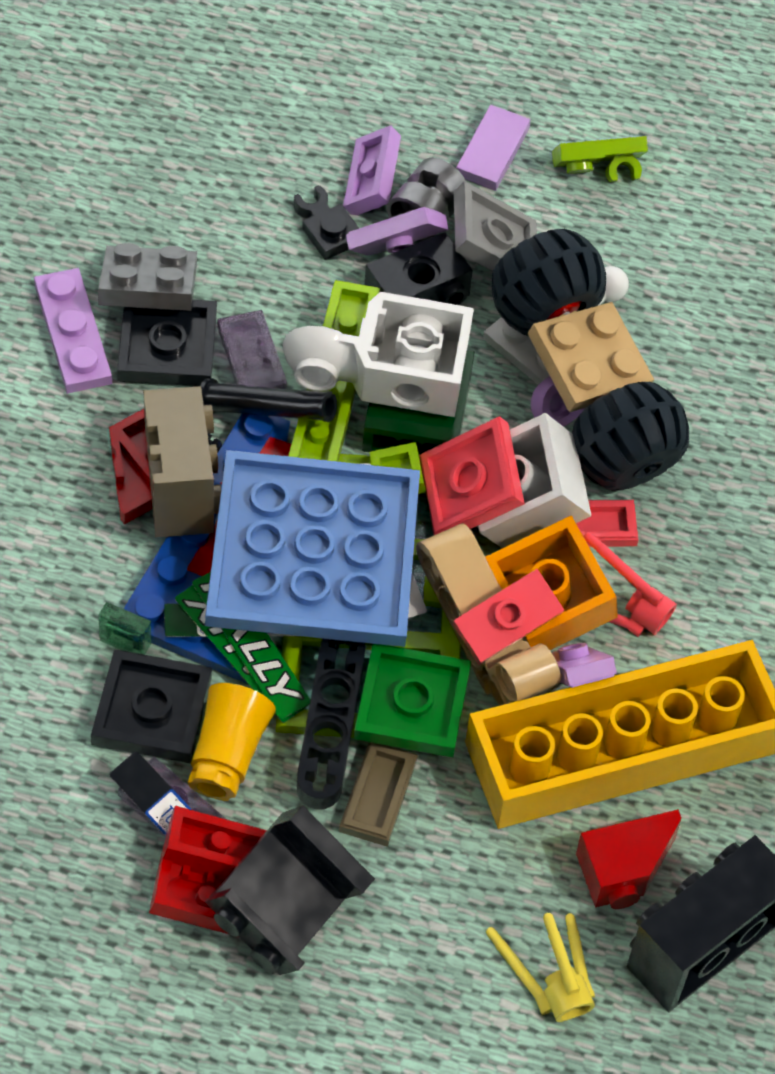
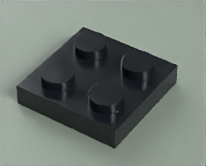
M192 300L191 311L124 307L117 368L118 381L200 386L205 379L212 378L217 301Z
M114 649L91 732V745L132 753L138 751L142 755L191 763L208 696V689L212 680V667Z

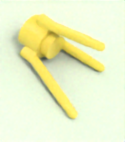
M545 913L543 916L548 937L560 969L546 977L547 988L544 991L495 928H487V936L535 998L541 1015L553 1012L556 1021L563 1022L584 1015L595 1007L592 999L595 997V993L588 979L575 916L572 913L565 916L574 968L571 967L553 915Z

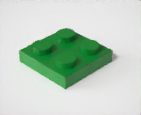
M373 644L356 720L354 739L453 758L471 660L390 645Z

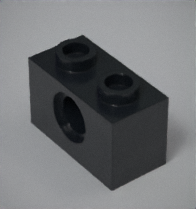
M443 232L366 264L364 285L378 287L380 292L460 305L470 295L473 270L465 258L455 251V244L447 233Z

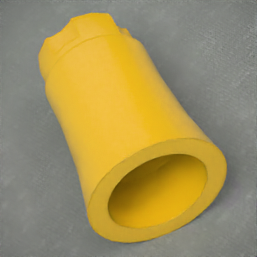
M216 683L209 687L205 717L199 741L191 761L193 769L188 779V785L193 791L222 801H229L230 798L236 797L239 785L245 780L251 759L262 734L276 711V707L270 699L251 688L238 684Z

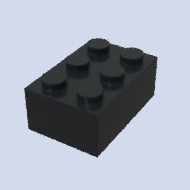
M756 835L741 846L736 842L730 844L714 860V867L703 876L698 872L690 875L675 891L676 897L664 906L660 902L654 903L642 913L636 922L639 927L636 936L629 945L632 950L626 967L668 1013L775 929V854Z

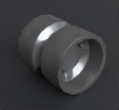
M426 158L410 175L407 183H404L387 203V214L389 218L421 207H426L446 215L448 221V217L454 214V191L466 180L459 170L443 159ZM432 235V236H429V237L420 239L419 241L426 240V239L431 238V237H433V236H435V235Z

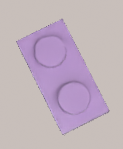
M391 125L357 138L355 141L343 207L351 215H360L373 209H378L387 205L390 201L401 135Z

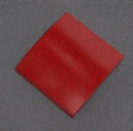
M175 806L163 845L149 913L228 934L216 923L214 919L215 912L205 901L267 830Z

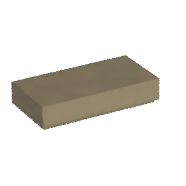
M369 742L343 814L339 832L388 847L417 762L418 754Z

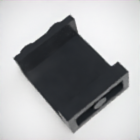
M302 805L283 812L205 903L215 912L214 919L225 932L235 937L239 936L252 949L251 957L258 966L269 973L282 975L299 971L305 963L298 956L299 953L345 899L363 894L375 878Z

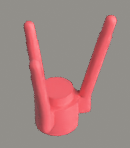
M586 532L584 534L585 541L637 588L625 608L632 613L631 618L618 614V618L610 621V623L626 628L637 637L645 629L656 635L672 616L677 603L654 587H651L591 532Z

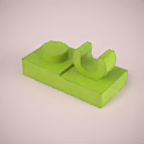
M647 136L561 143L552 150L554 167L566 166L567 174H577L593 171V164L611 160L605 171L606 178L610 183L618 180V165L627 166L630 170L632 181L638 180L642 174V167L636 158H640L648 152Z

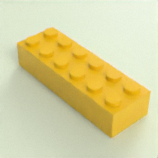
M753 640L615 675L611 678L577 687H569L470 713L465 744L496 826L500 829L774 755L775 688Z

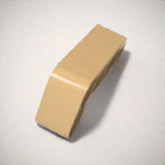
M461 523L417 543L416 549L420 564L467 659L471 660V667L487 695L491 693L500 706L549 693L558 686L561 681L558 664L551 651L543 643L530 647L524 637L478 665L452 625L453 620L501 591L469 527Z

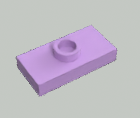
M421 207L348 232L349 234H346L349 250L368 256L384 251L394 253L414 245V241L449 229L446 215L426 207Z
M587 643L563 646L558 651L552 652L560 670V683L571 688L614 677V674H617L614 657L588 647Z

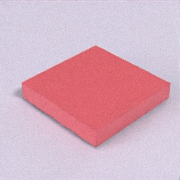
M500 416L419 455L434 535L461 523L472 529L525 504L509 424Z

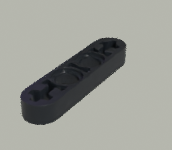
M324 638L321 640L297 772V795L300 801L307 807L326 809L333 806L341 796L365 659V643ZM339 644L349 645L345 670L335 669ZM329 685H340L348 691L349 698L342 703L332 704L322 697L321 692ZM330 728L338 732L342 740L333 748H323L315 743L313 739L314 734L321 729ZM318 763L327 764L326 784L323 787V791L313 790Z

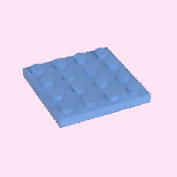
M226 450L205 626L405 647L420 470Z

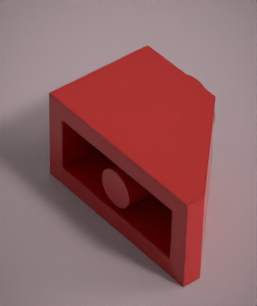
M679 809L581 833L576 856L595 908L610 904L612 909H624L634 905L640 900L641 896L645 895L676 839L682 819Z

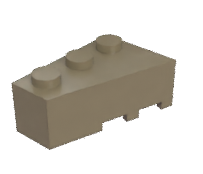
M201 386L143 390L144 421L155 538L214 533V514L219 512L221 485H214L213 473H218L216 444L209 445L208 434L214 433L212 405H203Z

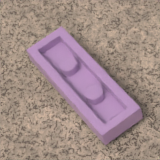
M79 268L35 276L36 292L66 393L112 384V374Z

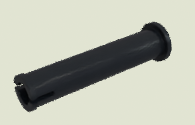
M207 378L200 385L203 405H212L213 414L216 411L331 422L337 412V398L335 394H332V391L320 392L220 384L214 378Z

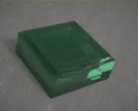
M109 602L105 603L98 614L100 641L122 651L145 655L151 646V621Z

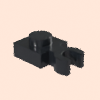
M318 185L314 187V198L317 202L312 204L306 203L297 194L294 195V209L298 215L307 218L302 222V229L324 260L349 250L346 234L359 229V227L342 204L329 208L328 194L324 188Z

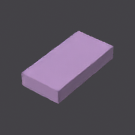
M490 104L456 169L460 171L465 180L496 191L529 131L531 119Z

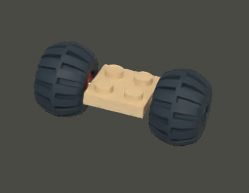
M567 229L548 230L518 243L516 247L511 248L498 261L492 273L494 304L500 316L510 327L530 337L569 413L585 408L574 422L572 430L582 471L589 479L604 489L612 491L630 489L666 472L668 468L674 466L685 454L689 445V424L685 410L672 393L653 383L654 378L613 302L599 305L606 291V271L598 250L589 240L575 231Z

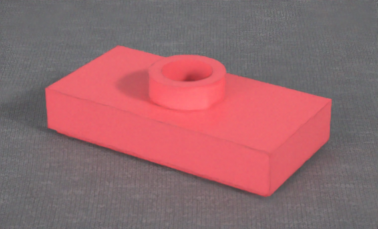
M535 569L453 620L452 625L478 665L561 615L564 609L539 570Z

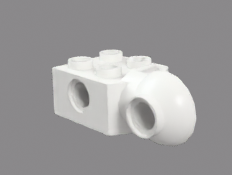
M379 292L368 302L366 317L362 319L359 336L343 334L340 331L324 326H305L296 328L285 336L283 350L288 365L295 372V380L306 389L323 392L335 387L337 381L353 383L361 401L455 417L474 308Z

